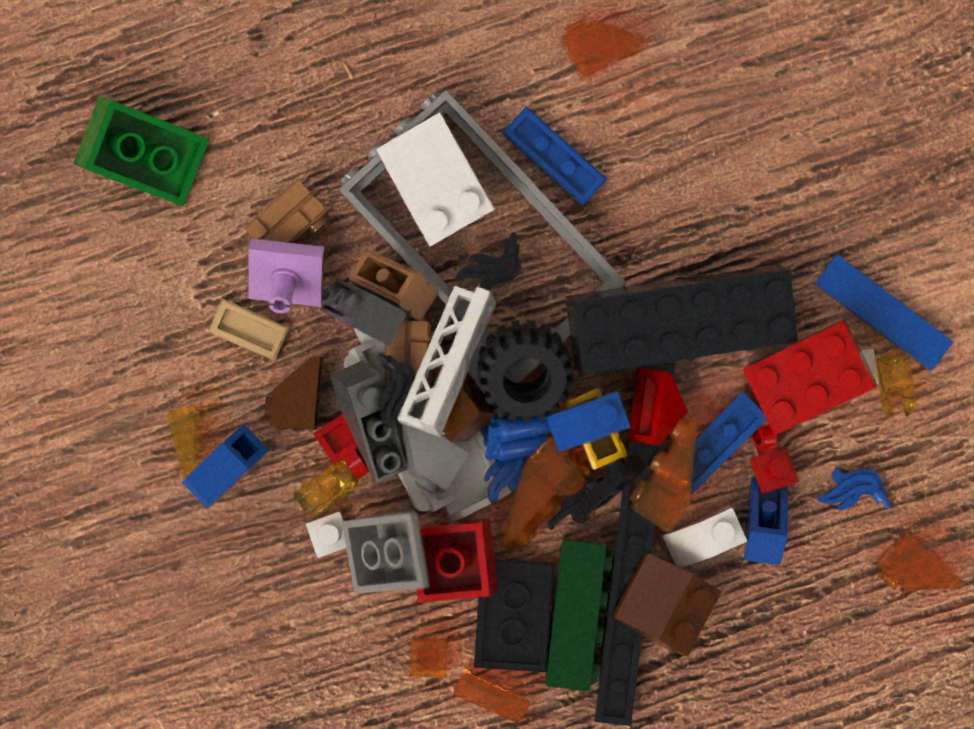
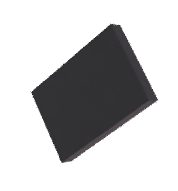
M495 558L498 591L490 597L478 598L474 667L546 672L554 562Z

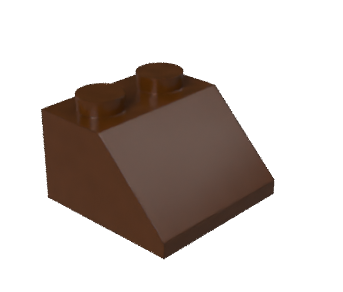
M645 552L612 617L668 651L688 657L722 591L696 575Z

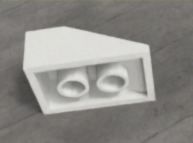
M440 112L376 149L429 246L436 244L495 210Z

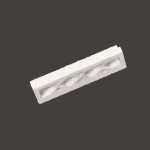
M454 286L398 417L400 423L439 437L441 436L496 306V301L491 291L477 287L475 292H471ZM461 298L470 301L463 320L458 322L454 312ZM451 319H453L454 324L449 326ZM458 331L449 353L444 355L440 346L443 338ZM437 352H438L439 355H440V358L435 359V356H436V354H437ZM444 364L435 387L430 389L426 379L429 371ZM423 385H424L426 391L420 393V392H421V389H422V387H423ZM429 398L421 420L410 416L416 403Z

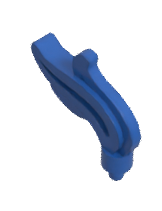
M527 456L507 461H497L488 468L484 481L487 482L490 480V477H493L487 491L488 499L491 503L498 500L500 491L507 484L512 490L518 492L525 488V485L521 483V476L526 467Z
M838 468L833 470L832 478L838 486L826 495H818L816 497L819 502L824 504H835L843 500V504L837 506L838 510L853 506L863 494L871 495L877 504L882 503L886 509L892 507V504L887 499L889 494L882 487L879 475L869 469L856 470L846 474L841 473Z

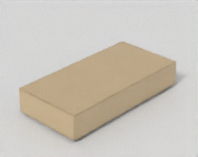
M222 299L208 332L276 361L290 328Z

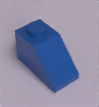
M613 392L546 418L558 452L630 427L618 392Z
M751 478L744 532L747 542L744 543V561L781 564L788 537V487L761 494L756 478Z

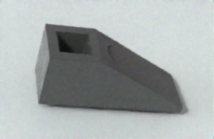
M336 278L334 284H330L324 291L322 296L323 305L320 309L388 346L393 342L407 315L406 312L338 278Z
M360 361L330 374L339 407L373 481L377 484L407 470L408 466L396 425L394 429L384 427L381 419L382 409L377 407L379 395L383 388H385L381 373L364 361Z

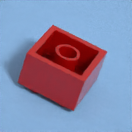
M490 518L419 525L429 587L416 589L418 603L490 597L498 591Z

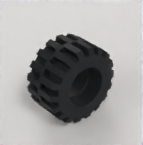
M519 320L511 321L512 327L508 329L503 324L497 328L498 335L496 337L490 333L486 338L487 347L481 346L479 351L478 373L485 400L488 405L493 404L494 411L499 415L506 411L507 419L515 421L517 416H522L523 422H531V416L536 415L539 420L547 418L545 412L551 410L554 414L559 410L558 401L566 402L569 397L567 389H572L573 379L571 374H573L567 347L565 343H562L561 336L556 331L551 334L550 327L543 323L540 328H537L536 322L533 320H527L526 325H520ZM533 358L546 365L542 375L529 383H516L504 376L506 369L519 359Z

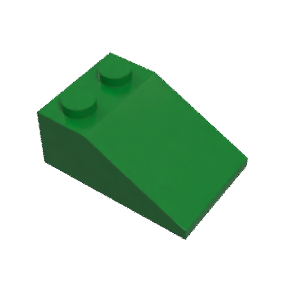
M99 96L73 164L184 207L210 139Z

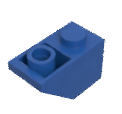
M243 424L224 440L182 483L208 509L247 475L269 449Z

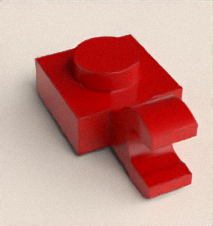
M343 414L313 433L334 465L344 459L358 480L369 473L366 464L356 452L358 446Z
M770 425L758 428V431L751 435V439L759 456L752 458L750 463L761 494L798 483L799 480L788 449L777 450V436L774 435Z

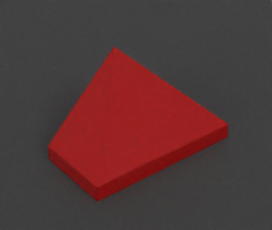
M638 368L627 440L660 445L687 415L688 410L670 372Z

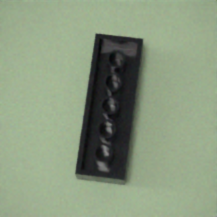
M779 264L565 296L574 368L582 375L798 342L791 269Z

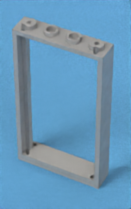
M447 90L441 95L434 92L421 104L420 107L424 110L414 120L407 117L393 131L397 135L396 137L439 112L442 116L446 113L602 279L604 284L596 291L621 288L626 283ZM382 141L369 152L367 157L370 161L359 170L355 166L340 180L343 186L339 191L414 271L420 273L438 289L437 296L446 305L452 289L361 193L386 169L376 150L385 144ZM461 299L454 312L460 321L463 320L468 306ZM568 317L551 332L552 334L556 331L561 336L562 342L570 336ZM487 327L480 341L485 347H487L486 338L490 333L494 335ZM524 358L520 362L517 360L507 368V371L520 382L541 361L533 358Z

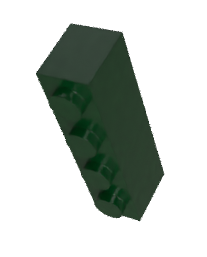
M562 538L545 677V685L548 687L590 691L591 682H598L600 661L593 660L595 646H602L604 625L598 624L599 609L606 610L608 588H602L603 573L610 574L612 564V552L606 551V543Z

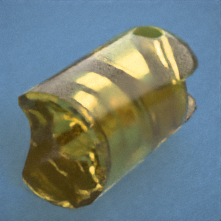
M909 353L876 357L875 362L882 411L886 416L893 419V396L902 397L904 413L908 417L915 408Z
M337 462L302 486L293 495L303 510L308 511L314 520L346 495L352 493L358 485V479H356L345 462Z

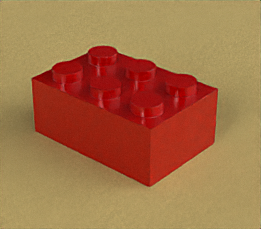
M846 319L757 360L742 369L774 435L867 393L877 386V382Z

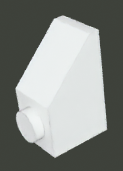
M726 506L662 535L675 565L679 568L714 557L747 542L735 512L730 506Z

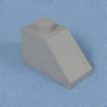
M399 422L409 473L417 478L415 484L430 494H434L435 491L439 493L447 491L470 454L442 435L439 437Z

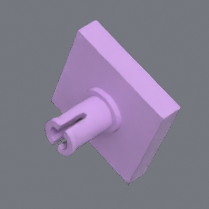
M250 239L248 249L249 299L269 301L270 309L276 313L289 312L291 304L321 307L324 247Z

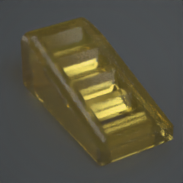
M198 405L168 411L167 414L183 480L198 467Z

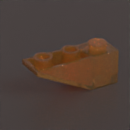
M689 416L687 421L683 419L678 421L676 427L669 435L674 440L667 452L660 450L649 466L654 471L647 483L641 480L629 497L634 502L630 507L632 510L669 534L690 504L697 419L693 416Z
M551 437L524 465L501 541L504 547L518 549L528 545L536 536L535 530L543 521L547 522L558 514L561 509L559 504L568 495L571 496L577 493L586 482L584 478L591 472L571 449L558 452L555 441Z

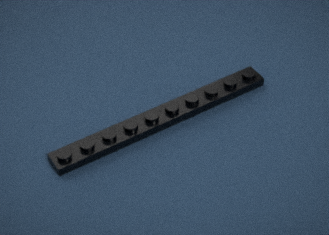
M665 362L639 366L637 370L638 368L667 371L673 377L675 363ZM666 439L660 445L628 440L626 452L628 456H626L625 462L640 456L648 468L625 487L621 494L594 716L595 722L631 726L642 635L614 619L612 615L645 552L652 554Z

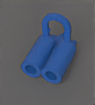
M546 411V417L550 416L549 412ZM496 414L491 419L492 424L489 427L486 424L481 429L482 434L486 438L484 439V445L487 446L485 455L487 460L507 461L546 452L549 448L547 433L551 430L547 419L539 420L537 415L531 416V422H523L522 416H517L516 420L513 421L507 419V416L498 417Z

